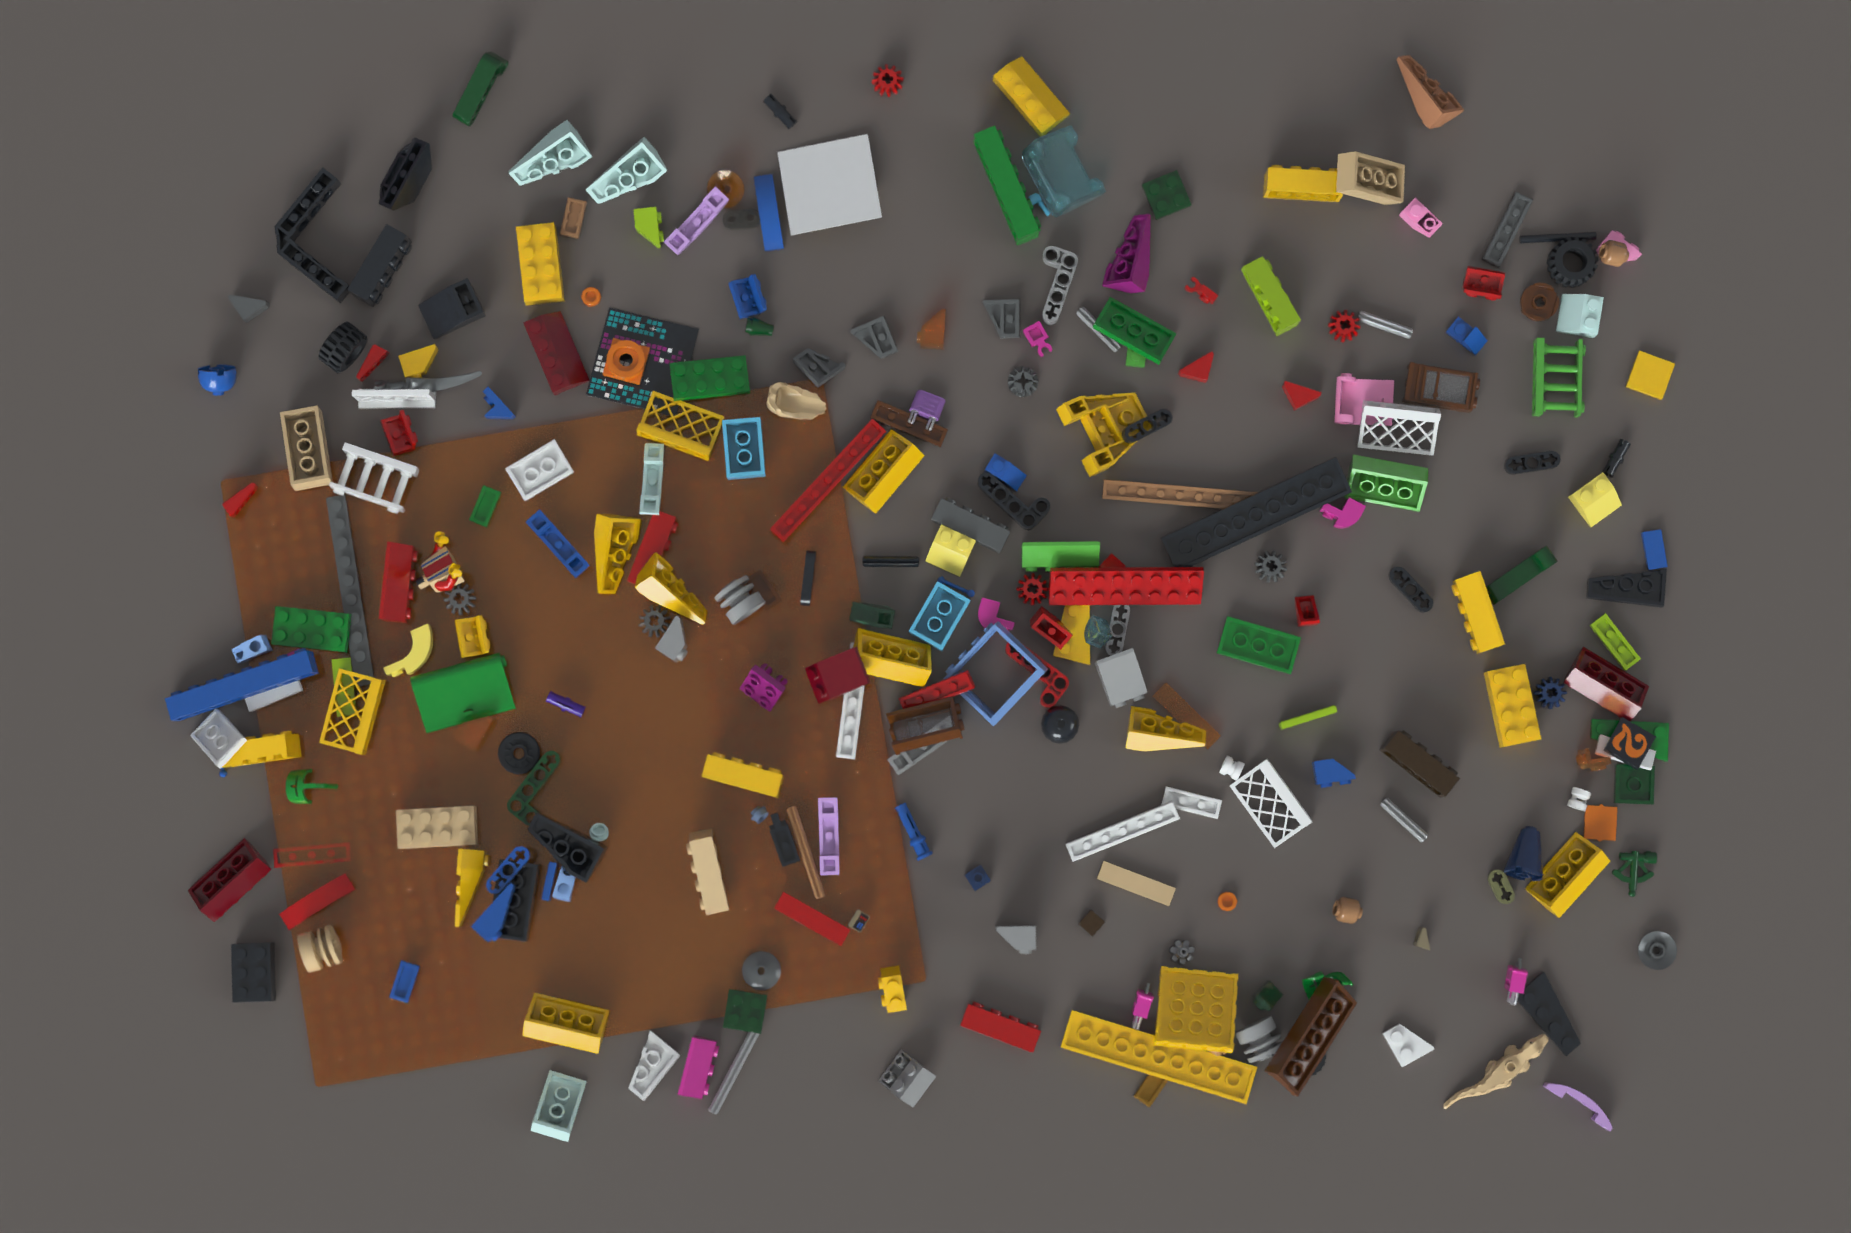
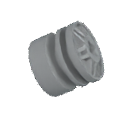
M747 575L731 581L714 597L717 602L726 599L721 603V608L731 606L726 616L733 625L744 620L766 603L759 592L751 595L748 593L754 585L750 583L744 587L750 580Z
M1272 1016L1257 1020L1235 1032L1240 1045L1250 1044L1244 1050V1053L1254 1052L1253 1055L1247 1058L1249 1063L1263 1061L1274 1056L1283 1042L1275 1043V1041L1282 1037L1281 1034L1272 1036L1270 1032L1277 1028Z

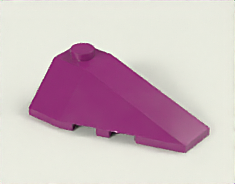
M1149 213L1133 216L1124 234L1125 240L1120 248L1117 247L1115 251L1117 255L1113 263H1109L1106 268L1102 283L1104 287L1130 294L1145 292L1150 269L1151 215Z

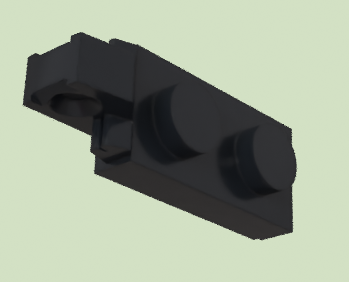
M778 812L771 814L773 824L769 826L770 834L782 867L801 861L786 820L781 821Z

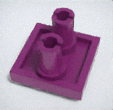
M763 663L761 667L755 664L739 689L770 712L786 689L785 685L788 681L786 678L781 681L782 675H778L776 679L771 677L769 674L772 673V668L769 666L765 670L768 664Z

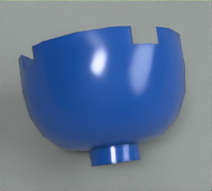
M219 364L217 367L211 368L210 365L198 368L200 385L215 396L224 395V391L230 390L236 383L237 374L236 368L233 365Z

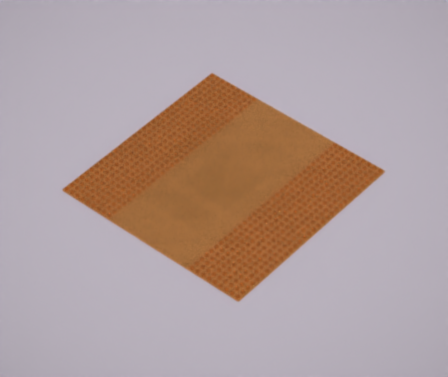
M811 380L787 383L809 392L817 393L822 402L826 403L825 407L827 409L825 414L818 415L812 420L781 417L772 413L766 405L770 387L752 389L750 394L683 401L725 416L724 420L760 417L762 422L766 477L727 479L722 426L709 461L664 445L660 511L675 516L679 526L676 533H672L670 537L672 541L669 551H665L663 558L673 567L672 573L676 578H681L685 582L683 585L688 593H693L706 608V621L703 625L649 600L638 592L634 584L627 581L652 517L650 514L639 513L645 443H657L637 436L636 430L645 409L641 408L415 447L414 451L393 456L391 451L379 453L416 466L420 470L417 477L412 476L408 479L399 504L404 507V513L398 512V514L387 511V507L344 493L349 511L374 677L386 680L366 755H360L319 743L334 688L331 659L351 657L349 643L347 652L305 648L306 650L313 651L319 674L300 680L303 691L256 710L261 737L263 734L274 733V735H279L283 731H292V734H299L302 757L265 762L281 865L284 864V866H281L287 908L344 873L347 874L356 889L291 929L313 1073L317 1087L558 1046L559 1044L522 1036L524 1020L534 992L609 1010L604 1038L724 1017L729 989L768 995L765 1009L879 990L878 978L881 977L880 968L899 965L903 985L920 983L926 980L899 818L895 810L897 806L890 766L887 760L888 754L874 675L867 674L870 683L864 687L855 759L836 757L844 695L818 704L804 669L850 649V644L854 643L857 629L866 630L841 481L784 542L769 530L836 458L824 384L817 388ZM681 406L678 407L677 414L683 412ZM693 411L688 414L691 423L701 419L698 412ZM657 413L661 421L671 417L670 415ZM655 414L647 417L645 423L654 425L659 422ZM685 415L675 419L679 428L689 424ZM715 418L705 420L709 429L717 426L719 422ZM673 420L663 424L666 431L676 430ZM703 422L693 426L697 434L707 430ZM691 427L681 431L685 438L695 436ZM709 433L699 437L700 442L707 446L711 442ZM555 439L574 473L531 499L524 501L505 468ZM357 458V460H354L345 487L356 490L365 466L364 459ZM347 459L330 462L333 483L338 484ZM375 464L372 467L363 493L374 496L384 470L382 465ZM288 469L227 479L221 482L223 502L251 482L259 486L258 490L236 517L232 518L225 510L245 641L260 634L266 635L273 649L271 652L249 660V667L252 666V668L258 667L260 662L267 660L273 662L277 660L276 657L288 654L298 648L302 649L300 647L271 644L275 606L344 613L326 498L340 495L334 493L329 485L295 491L290 484ZM393 470L390 473L381 499L392 502L402 476L400 475L401 472ZM483 485L502 492L488 528L469 521ZM539 509L590 565L577 578L569 572L526 523ZM597 514H614L641 519L638 540L636 544L633 543L629 553L631 557L625 562L623 567L624 574L615 594H600L597 589L594 539ZM437 531L444 532L449 542L443 545L448 548L457 564L461 566L460 570L464 578V582L461 583L462 588L465 584H468V590L474 589L475 591L470 595L477 597V600H471L475 607L473 608L469 605L470 613L463 609V615L461 616L458 610L455 614H452V608L447 609L445 607L450 602L443 601L444 598H449L445 591L435 592L430 585L421 590L415 580L412 581L414 599L410 600L409 607L412 608V617L408 619V624L387 622L379 619L387 541L416 547L418 561L414 562V570H416V579L425 575L421 565L430 557L436 544L434 541L435 533ZM806 551H816L810 606H802L800 602ZM760 569L782 601L767 612L761 606L750 616L733 625L726 616L731 606L721 608V603L726 599L717 602L714 597L731 581L745 575L749 577ZM460 594L458 595L459 598L456 597V601L461 604L464 601V597ZM653 605L654 611H656L659 605L661 606L660 613L664 609L668 611L663 617H671V620L665 621V623L671 624L676 616L682 620L688 646L686 649L688 653L683 661L679 660L676 663L655 649L664 633L660 630V637L657 638L655 632L652 637H649V631L645 634L642 632L646 627L639 626L640 622H644V620L639 619V615L646 616L643 609L651 612L649 606ZM482 615L487 624L485 632L486 637L490 641L489 653L461 658L455 620ZM652 617L650 625L653 626L655 624L657 626L659 624V617H656V619ZM425 624L431 625L433 647L423 667L412 675H408L405 669L402 670L403 674L396 677L386 675L384 667L404 659L410 653L413 645L410 631ZM499 652L501 655H505L508 666H505V674L516 709L426 733L410 677ZM763 663L768 664L765 670L769 666L772 668V673L769 674L771 677L776 679L778 675H782L781 681L784 678L788 681L785 685L786 689L770 712L739 689L755 664L758 667H761ZM370 685L360 686L362 692L370 687ZM355 687V697H356V696H358L360 693H359L358 689ZM553 691L562 697H569L571 701L585 706L586 709L582 717L580 718L568 711L563 712L561 708L547 703L546 699L549 692ZM362 696L356 699V708L359 711L365 706ZM336 711L332 713L331 719L334 724L343 720L342 717H337ZM357 715L348 720L352 729L357 728L360 724ZM345 722L336 727L341 736L350 732ZM334 729L327 732L325 740L333 742L338 739ZM524 732L531 735L537 741L540 748L539 760L548 751H555L562 758L560 766L531 802V806L542 815L589 837L590 828L596 823H603L609 830L607 839L600 841V843L608 846L603 859L587 883L576 878L571 902L553 897L551 901L541 899L549 862L559 863L554 888L562 865L527 830L529 826L511 814L507 809L509 799L530 773H510L499 762V745L511 733ZM352 734L343 738L347 746L354 747L355 739ZM516 748L514 750V756L517 759L522 758L524 756V750L522 748ZM713 752L725 755L727 760H731L734 757L744 760L743 764L749 766L750 762L762 765L764 770H769V767L780 770V774L784 775L779 797L768 796L701 777L707 755H712ZM549 756L550 762L547 765L542 764L541 766L550 771L551 768H548L550 763H556V756ZM312 769V773H307L305 776V784H338V788H305V797L308 800H312V804H295L290 802L287 797L286 779L289 772L293 770ZM538 770L536 772V779L543 780L545 772ZM527 785L524 788V794L530 796L533 793V787ZM838 797L840 875H820L818 798ZM518 800L514 801L512 809L519 811L521 809V802ZM477 806L478 845L398 849L396 810ZM757 806H765L766 811L769 813L767 818L759 824L754 820L752 821L751 812ZM792 806L797 807L825 892V896L816 899L787 813V808ZM530 812L527 816V820L530 823L535 815L534 812ZM778 812L781 821L786 820L801 860L784 867L781 865L769 828L773 824L770 815ZM712 828L714 834L713 843L716 844L717 860L721 866L722 880H724L729 910L706 915L705 910H701L699 899L702 898L701 891L697 892L695 880H698L697 874L692 872L690 862H693L692 854L688 855L686 844L689 843V834L691 832ZM516 847H526L530 852V858L527 863L540 865L529 942L498 938L495 942L493 940L487 942L471 928L473 923L493 903L494 894L487 890L486 882L497 870L499 859L505 860ZM458 849L487 851L486 855H489V866H485V872L462 927H455L457 899L459 900L456 885L458 880H460V876L457 875ZM523 850L522 852L517 851L516 854L518 855V857H517L515 860H513L512 857H511L510 860H511V861H518L519 859H523V860H524V859L526 858V857L524 856L525 851H524V850ZM492 881L491 884L493 886L491 889L494 890L496 882ZM785 892L851 929L842 946L774 909L782 893ZM858 909L870 916L861 932H857L848 926V923ZM332 925L341 943L343 961L340 964H335L333 961V966L328 967L325 960H323V969L309 973L299 951L297 936L298 934L312 931L317 938V928L322 927L325 932V926ZM765 951L771 953L778 959L781 966V975L778 982L767 990H756L750 987L743 978V964L755 952ZM401 960L420 966L409 1003L389 998ZM759 967L758 973L760 975H763L765 973V969L763 967Z

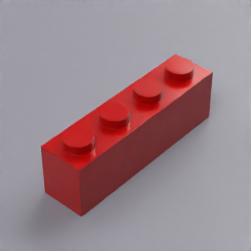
M659 511V515H652L627 579L629 583L636 584L637 575L655 552L663 557L665 551H669L672 544L670 537L672 533H676L679 526L675 516Z
M974 1001L972 1004L968 1003L960 1026L1026 1051L1034 1052L1041 1033L1038 1025L1027 1022V1025L1020 1023V1018L1009 1015L1006 1018L1001 1016L1002 1012L991 1008L988 1011L983 1009L984 1005Z

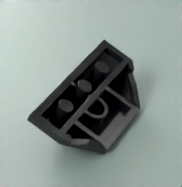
M414 138L411 143L398 152L380 185L379 205L394 211L416 200L432 170L430 144L428 142Z

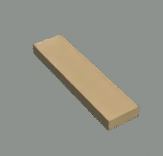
M1103 861L1097 876L1098 880L1166 906H1170L1176 889L1106 861Z

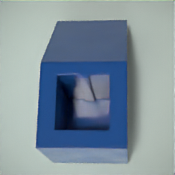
M1334 759L1312 762L1315 785L1320 784L1321 788L1331 787L1332 782H1339L1340 785L1351 784V780L1356 779L1355 774Z

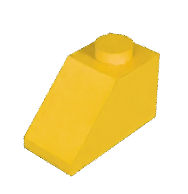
M435 344L398 356L405 378H422L423 375L427 374L439 351Z

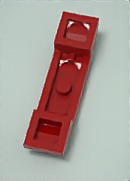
M344 873L300 899L279 915L288 930H291L356 889L347 874Z

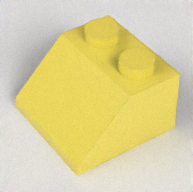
M1603 472L1568 497L1590 528L1622 506L1614 486Z
M941 525L925 562L960 577L976 540Z

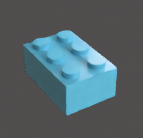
M761 418L722 420L727 479L766 477Z
M937 581L912 624L909 633L942 652L971 600Z

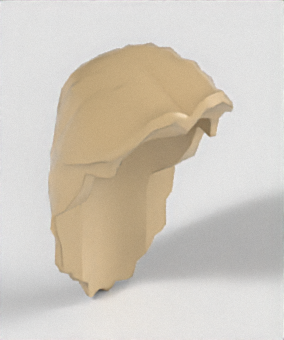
M777 382L770 385L766 405L772 413L781 417L800 420H812L818 415L825 414L827 409L825 407L826 403L822 402L817 393L809 392L785 382Z

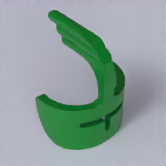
M312 769L293 770L289 772L286 779L287 797L290 802L295 804H312V800H308L305 797V788H338V784H305V776L307 773H312Z
M1319 971L1302 980L1304 991L1309 1000L1316 990L1313 980H1315L1317 987L1324 977L1338 980L1342 985L1353 986V982L1342 972H1333L1324 976Z

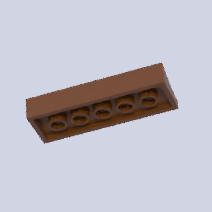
M1327 977L1322 979L1264 1070L1283 1085L1293 1096H1299L1357 1004L1338 980Z

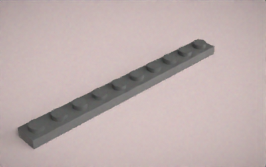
M346 495L326 498L343 611L344 613L352 614L348 643L353 672L374 677ZM363 679L358 682V685H370L371 681Z

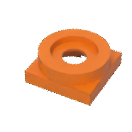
M613 338L607 353L603 376L640 385L650 347L638 345L630 340ZM630 354L633 358L632 363L629 366L621 365L619 361L621 355Z

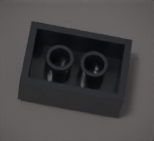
M274 942L231 944L232 1003L276 1001Z

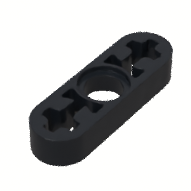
M1161 409L1127 426L1122 431L1123 440L1127 443H1134L1166 427L1172 422L1171 412L1167 409ZM1165 415V420L1156 423L1155 420ZM1144 421H1148L1151 424L1152 428L1150 431H1146L1143 428ZM1136 429H1138V433H1136L1134 436L1129 437V432H1133Z
M1555 451L1514 456L1506 460L1504 469L1511 475L1548 470L1557 467L1560 464L1561 458ZM1549 455L1556 459L1553 465L1550 462H1544V467H1541L1542 460L1548 459ZM1531 457L1537 460L1538 464L1535 468H1530L1527 464V460ZM1521 459H1524L1523 466L1516 467L1515 471H1513V468H1509V464L1512 461L1518 464L1522 462Z
M806 551L800 602L802 606H810L816 551Z
M1395 567L1389 572L1391 583L1419 612L1425 613L1432 609V598L1404 568ZM1400 571L1402 573L1401 578L1404 581L1408 578L1409 581L1401 587L1399 584L1403 582L1400 579L1395 580L1393 572L1398 573ZM1412 584L1416 587L1414 595L1407 594V585ZM1421 592L1422 595L1419 597L1423 601L1426 599L1428 600V608H1421V601L1419 599H1416L1414 601L1413 598L1418 596V594Z

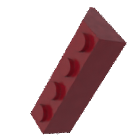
M561 311L540 315L523 322L554 395L590 381Z
M1582 647L1563 682L1571 689H1575L1583 694L1586 698L1593 700L1603 708L1618 715V717H1623L1630 722L1642 708L1649 688L1647 684L1585 647Z
M244 838L187 891L198 909L215 922L272 869L260 853Z

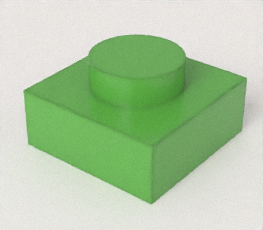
M1127 348L1125 366L1144 368L1146 358Z

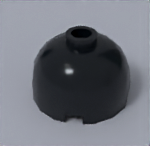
M1053 706L1042 717V732L1051 742L1058 744L1067 743L1078 733V716L1075 711L1067 706Z

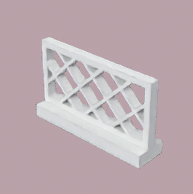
M429 389L352 390V396L358 401L359 409L436 408V391L431 392Z
M1363 400L1357 443L1358 448L1434 456L1438 424L1441 418L1439 408ZM1366 415L1375 416L1378 421L1369 427L1365 422ZM1387 418H1394L1397 423L1388 429L1383 421ZM1406 420H1413L1416 425L1407 431L1402 423ZM1426 422H1434L1433 429L1428 433L1421 427ZM1381 424L1386 432L1377 437L1372 429ZM1400 426L1405 434L1396 439L1391 432ZM1419 428L1424 436L1415 441L1410 434ZM1368 432L1375 438L1371 443H1362L1363 436ZM1389 434L1394 442L1390 445H1383L1380 440ZM1408 436L1413 444L1409 447H1402L1399 442ZM1427 438L1431 443L1430 450L1421 449L1418 444Z
M1268 758L1229 785L1274 848L1313 821ZM1259 769L1265 775L1263 783L1252 781L1253 773ZM1241 782L1249 783L1248 794L1240 793L1235 786ZM1252 784L1263 785L1261 796L1250 795ZM1265 786L1275 789V799L1263 797ZM1249 797L1261 799L1259 810L1250 808L1248 805ZM1263 799L1274 801L1273 812L1261 810ZM1276 802L1286 804V814L1275 813ZM1261 813L1272 815L1271 825H1265L1260 822ZM1274 815L1286 817L1284 828L1273 826ZM1288 817L1295 818L1300 826L1296 829L1286 828ZM1272 828L1283 830V836L1277 842L1271 837Z

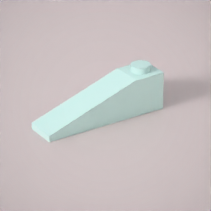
M566 120L551 130L508 172L521 186L542 179V176L551 173L558 174L560 170L569 167L570 169L576 168L590 159L592 154L577 130Z
M643 137L588 186L586 191L600 204L623 193L655 182L667 171V168L655 148Z

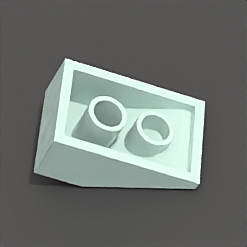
M549 1070L532 1122L531 1131L568 1142L587 1081Z

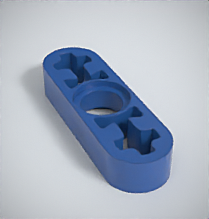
M516 847L487 880L486 888L490 893H501L528 862L530 852L526 847ZM524 850V856L526 858L524 860L519 859L517 861V863L520 864V866L517 868L516 864L509 860L511 859V857L513 860H515L518 857L516 852H522ZM507 864H510L514 869L513 874L510 876H506L503 873V867ZM498 873L507 879L506 882L504 880L500 881L498 884L500 886L499 889H491L493 886L491 882H496L500 878L497 876Z

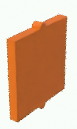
M1603 804L1599 806L1587 805L1584 814L1583 837L1585 839H1595L1598 842L1602 840L1616 841L1617 807L1603 806Z

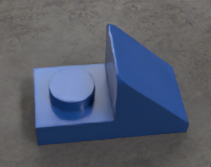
M1459 316L1446 331L1449 336L1475 356L1488 341L1476 326L1472 328Z
M489 387L482 391L486 395L484 397L486 402L490 406L495 405L484 415L487 419H514L516 417Z

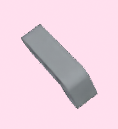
M1048 246L1043 251V262L1048 266L1057 268V272L1043 309L1042 320L1047 325H1054L1057 323L1078 264V257L1073 252L1056 246ZM1048 252H1054L1056 254V258L1054 260H1049L1046 257V254ZM1071 258L1074 260V265L1067 266L1064 260ZM1066 276L1068 282L1061 284L1058 281V277ZM1058 293L1062 296V300L1055 302L1051 296ZM1051 307H1055L1053 313L1055 317L1048 319L1047 314L1050 313Z

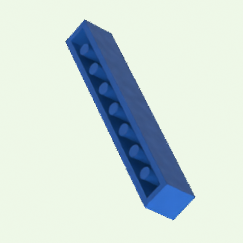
M305 648L294 651L293 655L288 656L285 654L276 657L277 660L270 662V660L259 663L258 667L252 668L250 666L241 669V672L238 674L234 672L223 675V679L206 681V684L203 686L193 685L188 687V691L173 692L170 697L165 698L171 721H181L319 674L313 651L306 650Z

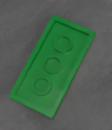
M1112 297L1108 299L1092 327L1158 365L1177 334Z
M746 355L670 363L674 401L750 394Z
M275 606L271 644L347 652L352 614Z
M1227 616L1216 654L1291 674L1301 637Z

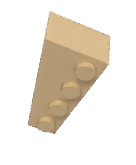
M712 828L691 832L689 834V843L686 844L688 855L692 854L693 862H690L692 872L696 873L698 880H695L697 892L701 891L702 898L699 899L701 910H705L706 915L729 910L724 880H722L721 866L717 860L716 844L713 843L714 834Z

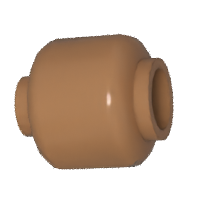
M1608 240L1601 245L1599 257L1604 264L1619 267L1628 260L1629 251H1627L1625 243Z
M1341 897L1334 902L1332 913L1339 922L1353 924L1357 919L1361 918L1363 909L1360 907L1358 900Z

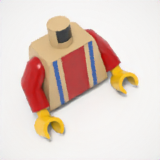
M437 531L434 535V541L436 542L434 550L430 557L421 565L425 575L416 579V583L421 590L430 585L435 592L439 593L452 590L455 585L464 582V578L460 570L461 566L457 564L448 548L443 545L449 542L448 537L445 536L444 532Z

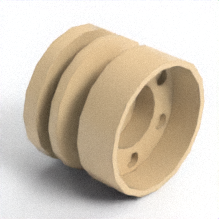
M332 925L325 926V932L322 927L317 928V938L312 931L298 934L299 951L309 973L323 969V960H325L328 967L333 966V961L335 964L342 963L341 943Z

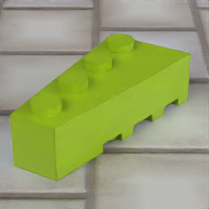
M1262 256L1243 266L1241 271L1276 336H1279L1296 327L1301 319L1291 304L1288 295L1282 289L1279 278L1273 274L1271 263Z

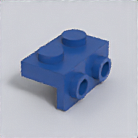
M756 274L728 283L740 319L760 315L767 310L766 299L762 295L761 284Z

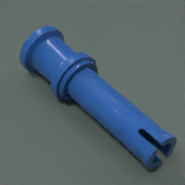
M906 803L897 806L895 810L911 839L909 841L910 846H913L918 856L917 860L919 861L932 855L933 852L929 850L925 842L926 837L920 834Z

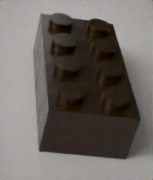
M1398 730L1393 732L1380 751L1438 797H1446L1460 779L1456 776L1458 772L1450 766L1447 768L1442 765L1443 761L1435 754H1428L1426 752L1427 748L1421 743H1414L1411 740L1412 736L1406 731Z

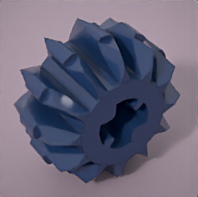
M1550 676L1547 678V681L1544 678L1540 680L1542 685H1535L1539 689V691L1533 692L1534 695H1539V698L1535 701H1543L1541 704L1542 708L1547 703L1549 709H1553V704L1558 708L1560 707L1559 701L1565 702L1566 699L1561 695H1566L1567 691H1561L1565 684L1558 685L1560 679L1556 678L1553 682V678ZM1552 689L1554 696L1548 697L1547 694L1549 693H1546V691Z

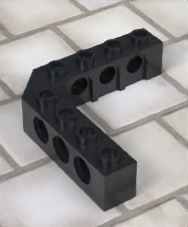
M322 168L274 226L277 240L276 246L277 253L284 260L341 304L350 293L347 290L349 285L294 242L341 185V182Z

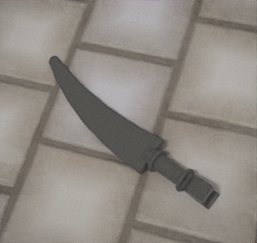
M476 371L440 378L406 377V382L405 380L402 382L375 380L374 390L429 389L431 392L471 381L481 376L482 372Z

